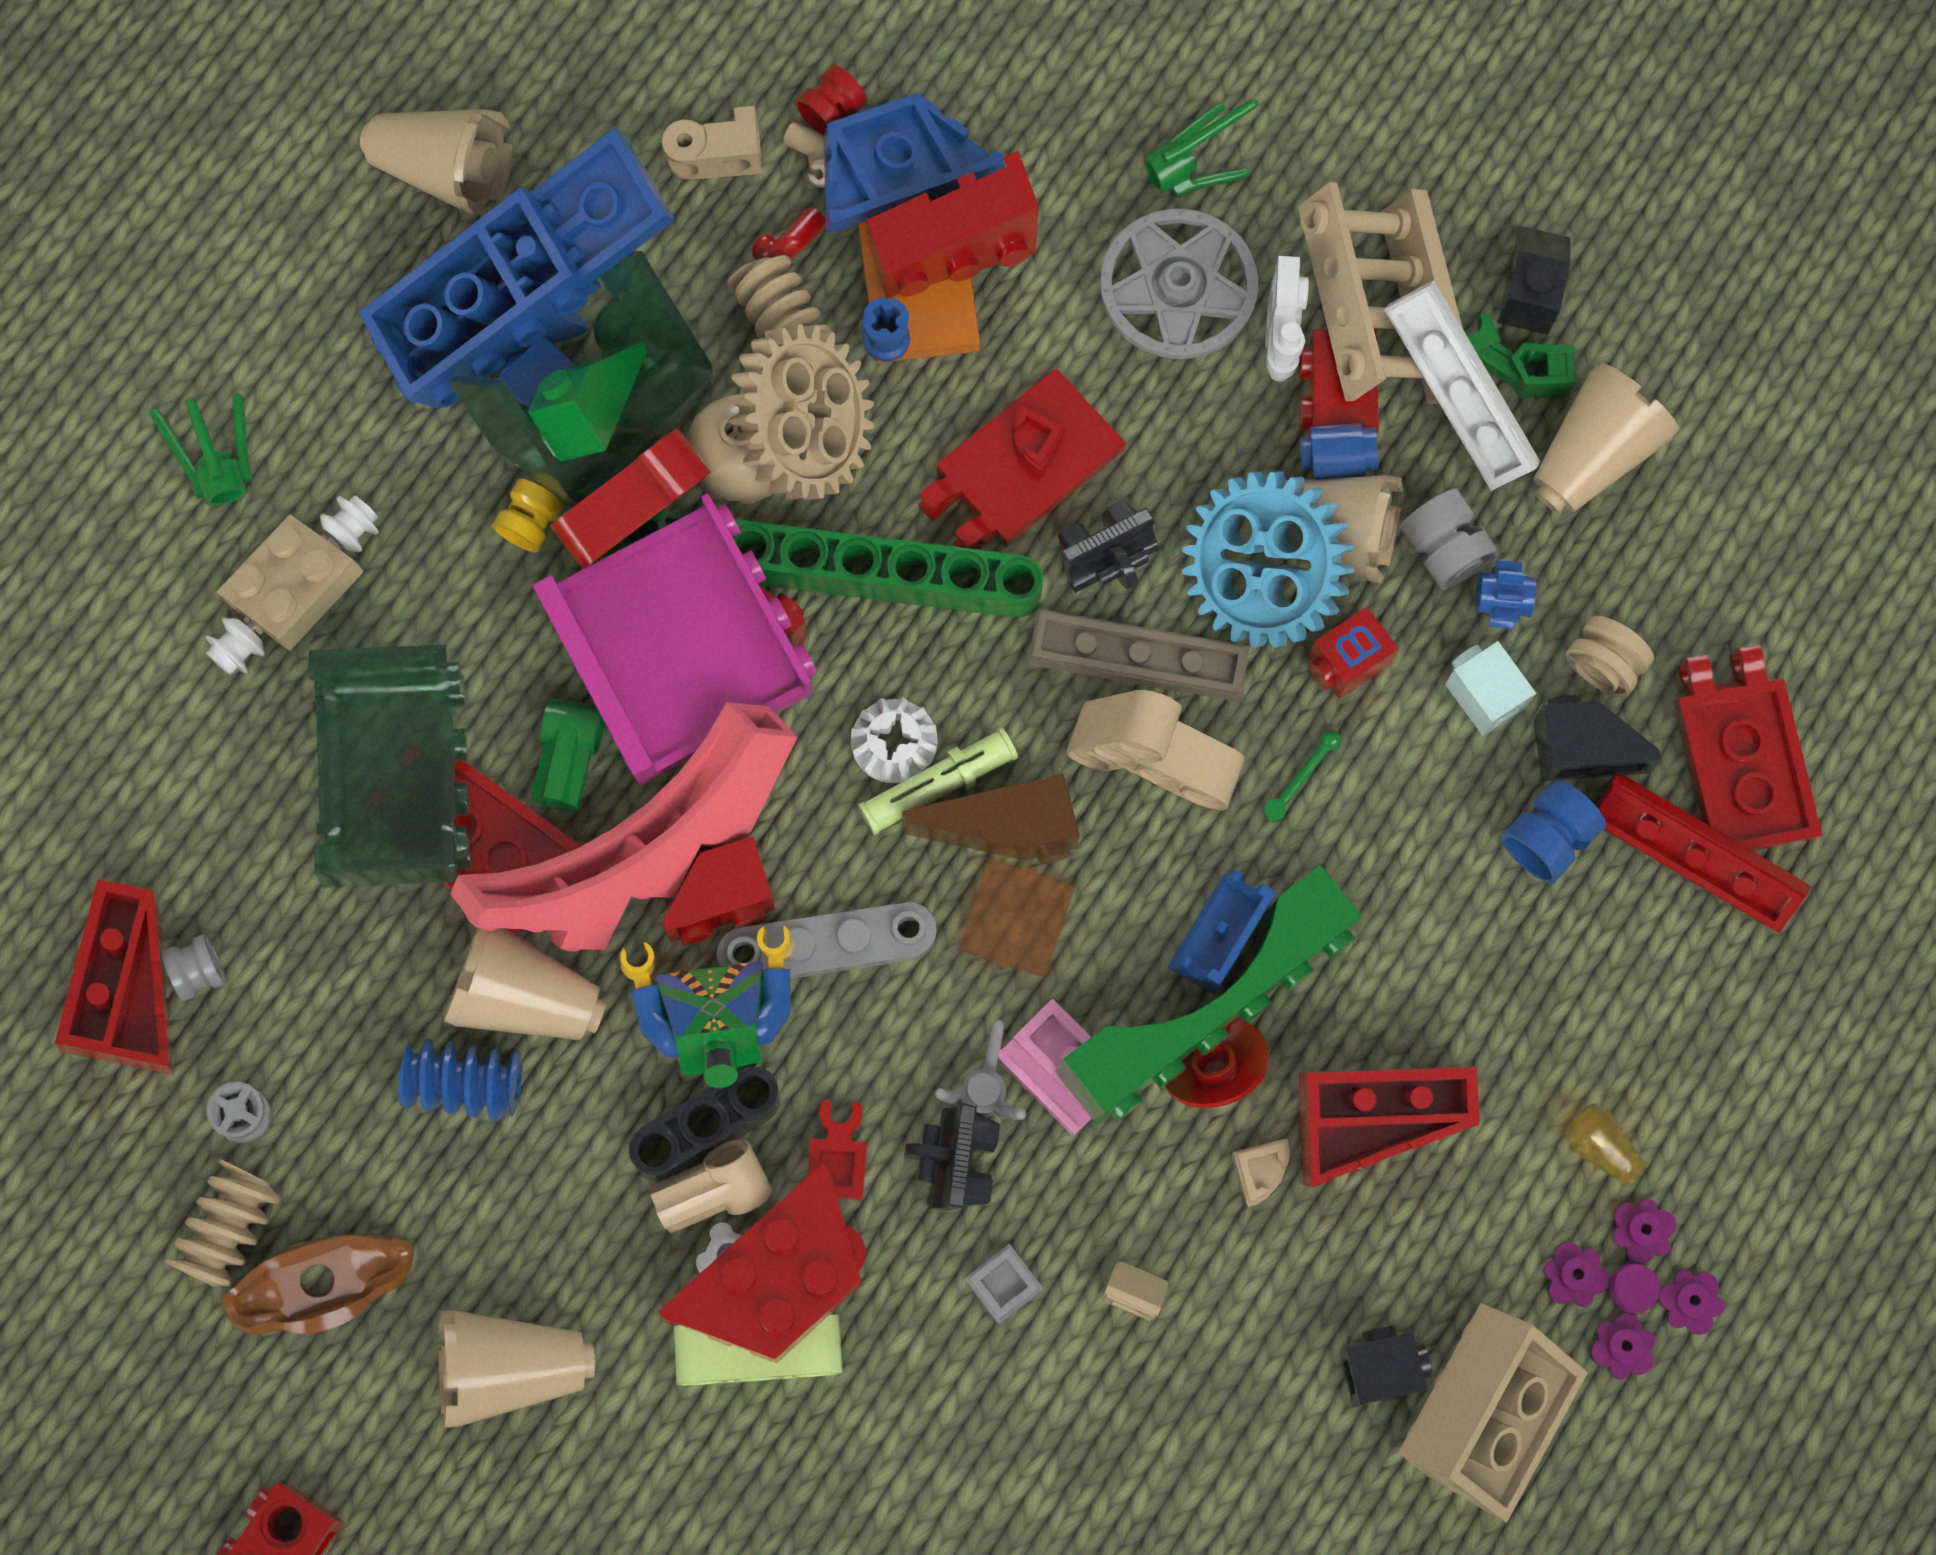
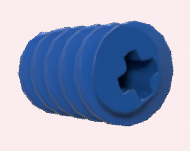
M425 1039L419 1053L412 1052V1046L408 1043L403 1055L399 1076L398 1099L400 1105L405 1108H411L420 1096L422 1107L426 1111L435 1110L442 1099L444 1110L448 1114H456L462 1104L465 1103L467 1115L477 1118L481 1115L487 1104L490 1119L495 1121L501 1120L508 1107L512 1117L517 1107L522 1082L523 1065L521 1052L514 1051L508 1065L504 1066L501 1065L498 1048H492L485 1063L479 1062L476 1045L470 1044L462 1060L457 1059L454 1042L448 1041L441 1056H435L432 1039Z

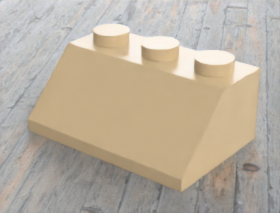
M1480 1303L1472 1320L1465 1327L1461 1340L1445 1369L1438 1376L1434 1389L1418 1418L1409 1428L1407 1437L1398 1454L1431 1479L1507 1523L1588 1372L1533 1324Z

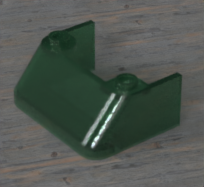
M633 251L600 276L601 281L613 299L598 313L594 323V336L599 348L604 352L644 342L648 349L606 451L559 462L528 414L529 407L517 402L504 380L455 376L448 382L493 449L567 502H581L634 462L705 396L712 383L713 372L708 357L642 251Z

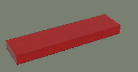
M1617 772L1595 805L1605 819L1606 827L1604 830L1778 933L1781 932L1808 895L1811 885Z

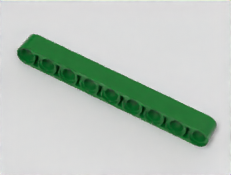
M660 511L591 564H595L631 545L633 539L638 534L648 531L654 533L690 513ZM735 519L741 533L734 536L733 539L739 550L741 551L748 545H758L766 550L765 554L757 560L766 577V580L758 584L761 586L1014 618L1025 617L1033 613L1041 600L1043 587L1042 570L1033 559L1023 555ZM809 551L819 557V560L809 568H800L791 563L792 558L800 552ZM854 558L866 559L872 564V568L862 575L851 574L845 570L844 566ZM916 565L921 567L926 574L920 580L908 582L900 578L897 573L904 566ZM967 571L973 573L979 582L971 588H960L952 583L951 578L959 572ZM1013 578H1021L1029 582L1032 589L1024 595H1014L1007 591L1004 585Z

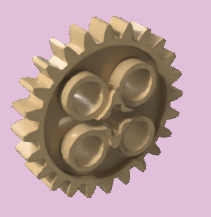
M801 323L765 331V338L751 341L754 353L743 354L739 357L746 372L732 374L731 377L741 388L740 394L728 396V401L739 407V414L729 418V424L741 426L742 433L733 441L734 446L747 445L749 451L744 457L743 465H759L755 481H770V493H785L788 500L822 499L824 495L839 493V485L851 484L853 478L850 470L862 469L864 466L857 452L871 449V444L863 437V430H870L875 427L873 422L864 418V411L872 408L874 402L862 398L861 392L870 383L869 380H857L855 376L861 365L860 360L847 362L846 357L849 345L847 343L834 345L835 333L832 331L820 333L819 325L802 326Z

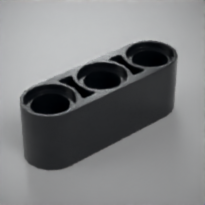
M749 1066L738 1070L737 1080L732 1085L724 1088L709 1087L641 1127L633 1135L629 1143L631 1162L643 1177L651 1181H663L685 1171L703 1160L715 1147L724 1142L739 1139L776 1115L780 1107L781 1095L775 1078L769 1071L761 1067ZM753 1082L762 1083L770 1090L767 1102L762 1107L756 1109L747 1108L739 1102L741 1090L747 1084ZM712 1111L721 1117L718 1131L713 1136L707 1138L693 1135L690 1130L693 1118L700 1112ZM659 1139L669 1142L672 1148L671 1155L666 1163L658 1167H650L643 1163L642 1151L650 1141Z

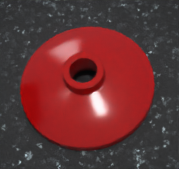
M1235 1019L1225 1027L1229 1036L1216 1048L1204 1056L1196 1049L1185 1057L1182 1062L1187 1068L1164 1086V1089L1178 1102L1197 1108L1221 1107L1242 1099L1260 1084L1269 1066V1049L1261 1032L1250 1023H1245L1241 1019Z

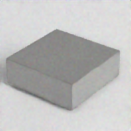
M1010 1244L964 1278L965 1282L998 1325L1044 1290Z

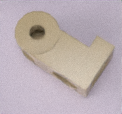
M755 106L734 108L735 121L700 125L692 120H679L669 125L663 133L662 146L670 171L681 179L689 180L763 174L759 126Z

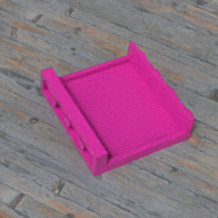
M709 493L701 496L704 506L574 575L558 583L550 575L532 585L639 786L688 761L706 739L726 702L769 706L777 714L815 694L810 677L817 674V670L803 644L793 649L784 630L792 626L786 612L777 597L770 601H767L758 584L766 580V577L751 550L743 555L741 554L733 539L734 536L741 533L735 519L726 504L716 508Z

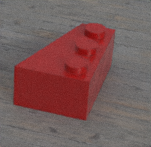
M97 879L55 1039V1044L61 1052L174 1075L165 968L162 959L163 945L158 899L153 890Z
M1477 1067L1298 1072L1303 1185L1311 1188L1480 1124Z

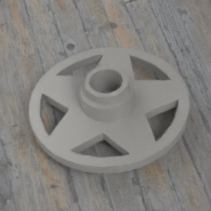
M1161 210L1135 220L1114 239L1102 265L1100 277L1101 298L1105 311L1114 327L1134 346L1164 358H1196L1223 348L1244 329L1253 313L1257 300V268L1246 243L1230 226L1221 220L1195 210ZM1183 223L1205 229L1180 245L1157 226ZM1131 242L1141 270L1112 285L1115 263L1124 247ZM1229 246L1235 251L1244 269L1246 291L1218 273ZM1122 314H1155L1162 342L1156 341L1137 331ZM1201 316L1235 319L1218 335L1200 343L1192 344Z

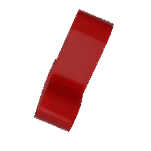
M676 428L617 475L554 521L550 528L580 567L585 569L697 485L711 471L681 431Z

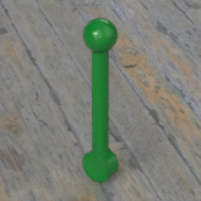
M1326 730L1322 733L1320 737L1321 744L1278 799H1273L1266 803L1264 816L1268 821L1279 822L1284 818L1287 803L1329 750H1335L1340 746L1341 736L1337 731Z

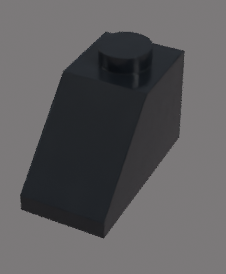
M1519 226L1497 323L1545 335L1549 334L1560 312L1571 263L1570 237Z
M1577 695L1554 697L1548 700L1547 705L1542 706L1533 719L1541 782L1552 781L1553 779L1570 780L1615 776L1617 772L1623 775L1649 774L1661 760L1660 750L1599 701L1581 702L1580 696Z

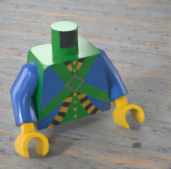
M762 926L758 931L757 942L765 957L768 958V969H763L762 961L676 972L657 975L656 985H652L650 978L654 969V952L651 946L644 942L647 962L641 967L631 966L627 962L626 951L623 948L620 954L621 969L626 977L634 980L636 990L631 991L643 1036L664 1056L677 1057L682 1073L688 1076L703 1074L705 1082L715 1088H724L732 1085L738 1077L737 1069L757 1066L762 1061L764 1045L773 1042L790 1016V969H785V959L792 954L794 941L787 927H783L785 938L782 945L778 948L767 947L768 933L765 926Z

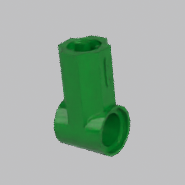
M551 697L548 700L541 726L540 741L543 749L531 796L533 802L561 811H579L591 756L596 755L599 751L605 722L596 706Z

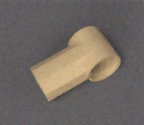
M742 1138L722 1143L707 1154L702 1164L650 1186V1196L656 1213L664 1229H667L670 1234L725 1210L732 1215L750 1212L765 1203L772 1194V1187L750 1143Z

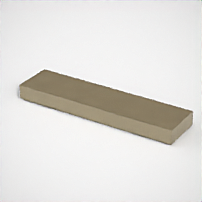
M1038 609L1028 665L1240 702L1250 646Z

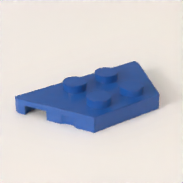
M919 93L827 123L824 133L825 228L831 234L865 222L926 192L932 198L958 189L960 185L957 178L973 172L978 180L1005 168L1004 155L997 150L991 155L968 139L970 130L955 119L942 115L936 105Z

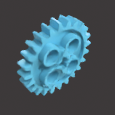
M1281 471L1270 472L1267 480L1262 472L1248 473L1247 483L1241 477L1231 478L1228 480L1229 492L1224 489H1213L1210 492L1216 507L1211 505L1197 506L1196 510L1204 520V523L1187 525L1186 530L1195 536L1197 541L1195 545L1182 547V552L1195 557V564L1182 569V574L1197 576L1198 583L1192 586L1187 593L1189 596L1204 595L1206 600L1198 610L1199 615L1216 612L1218 615L1214 621L1213 629L1215 631L1223 630L1232 625L1231 641L1233 642L1242 641L1248 635L1251 647L1254 648L1265 646L1268 639L1273 648L1285 646L1287 635L1293 643L1306 639L1305 627L1312 632L1325 628L1319 613L1327 616L1338 614L1339 609L1331 600V597L1349 594L1350 590L1338 581L1339 575L1354 573L1355 570L1354 567L1341 562V555L1354 550V545L1339 543L1338 535L1343 533L1349 525L1348 523L1332 524L1330 518L1337 510L1338 505L1331 503L1319 506L1318 502L1323 489L1320 487L1310 488L1303 493L1304 478L1301 476L1291 477L1286 485L1284 472ZM1243 516L1252 525V535L1247 543L1241 539L1238 533V524ZM1293 522L1297 523L1303 532V542L1298 550L1290 544L1288 539V531ZM1228 549L1244 554L1264 552L1266 556L1273 558L1303 559L1310 561L1311 568L1306 570L1290 565L1270 567V564L1267 562L1231 560L1225 558L1224 551ZM1237 570L1242 572L1246 579L1247 586L1242 596L1235 592L1232 583L1233 575ZM1287 576L1297 586V596L1293 603L1288 602L1282 592V585Z

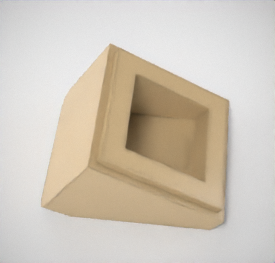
M1118 1261L1114 1266L1102 1298L1108 1304L1151 1321L1160 1312L1168 1288V1282L1132 1265Z

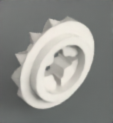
M904 697L891 700L880 698L877 703L861 711L851 730V748L857 764L870 777L885 783H901L907 778L924 771L932 763L937 751L936 725L932 722L924 707H919L907 701ZM896 720H899L902 736L910 739L908 745L899 744L896 752H893L892 760H888L886 741L878 739L877 735L880 736V733L889 734L892 726H895Z

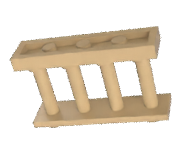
M1333 182L1327 183L1300 204L1298 210L1345 401H1355L1386 380V377L1421 378L1427 403L1439 404L1412 357L1380 355L1374 328H1395L1384 311L1386 307L1368 306L1362 280L1397 282L1400 297H1403L1434 280L1462 327L1427 190L1410 189L1381 212L1344 210L1338 184ZM1350 232L1385 234L1391 260L1356 258Z

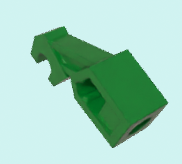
M1480 314L1477 321L1478 332L1468 333L1464 331L1488 373L1512 386L1519 399L1568 397L1576 383L1574 346L1523 343L1514 353L1500 344L1501 339L1490 314ZM1529 365L1542 366V377L1529 376L1524 367Z

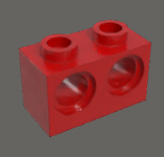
M276 1483L272 1490L265 1487L259 1492L245 1515L246 1518L251 1520L238 1541L233 1537L230 1538L217 1555H323L345 1522L291 1485ZM293 1507L301 1515L302 1529L295 1539L287 1542L278 1534L277 1520L284 1510Z

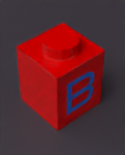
M1365 607L1314 641L1308 655L1311 660L1308 665L1318 684L1325 690L1331 688L1336 696L1341 699L1389 667L1399 648L1370 609Z

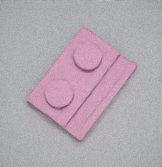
M1052 999L1000 1050L998 1062L1075 1137L1092 1118L1055 1071L1063 1058L1090 1039L1091 1036Z

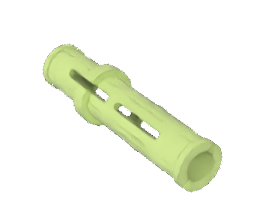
M1001 727L996 732L961 751L958 747L947 751L948 758L907 778L872 799L859 803L858 807L872 833L876 835L879 831L903 819V811L927 806L963 786L968 790L977 785V778L1011 760L1017 759L1018 754L1006 731Z

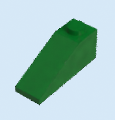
M644 342L597 353L562 370L554 371L542 379L528 414L559 462L606 451L648 351Z

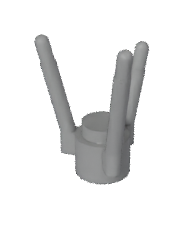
M997 1020L993 1023L983 1069L971 1072L965 1078L961 1091L937 1089L935 1092L937 1099L948 1102L955 1108L958 1104L977 1106L976 1115L985 1118L995 1114L1002 1120L1008 1118L1023 1120L1026 1117L1024 1109L1005 1103L1006 1086L1003 1079L996 1073L1003 1038L1004 1024L1002 1021Z

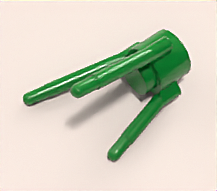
M1250 99L1206 126L1225 110V105L1219 102L1168 141L1150 150V153L1143 156V162L1155 188L1160 193L1172 189L1176 198H1179L1192 190L1249 177L1250 170L1248 168H1241L1190 179V173L1197 169L1191 150L1257 108L1258 101Z
M239 393L234 394L232 398L235 459H231L226 451L215 452L196 400L192 397L186 399L185 403L191 423L203 453V457L198 460L199 469L192 462L160 410L153 408L150 411V416L190 479L196 498H204L206 504L210 506L224 505L242 498L247 493L245 483L253 481L248 465L243 396Z

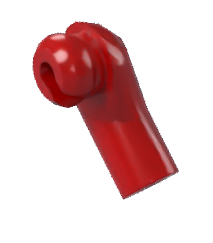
M814 208L805 209L777 240L767 233L760 235L752 246V256L759 260L786 255L791 260L803 251L825 228L823 215Z

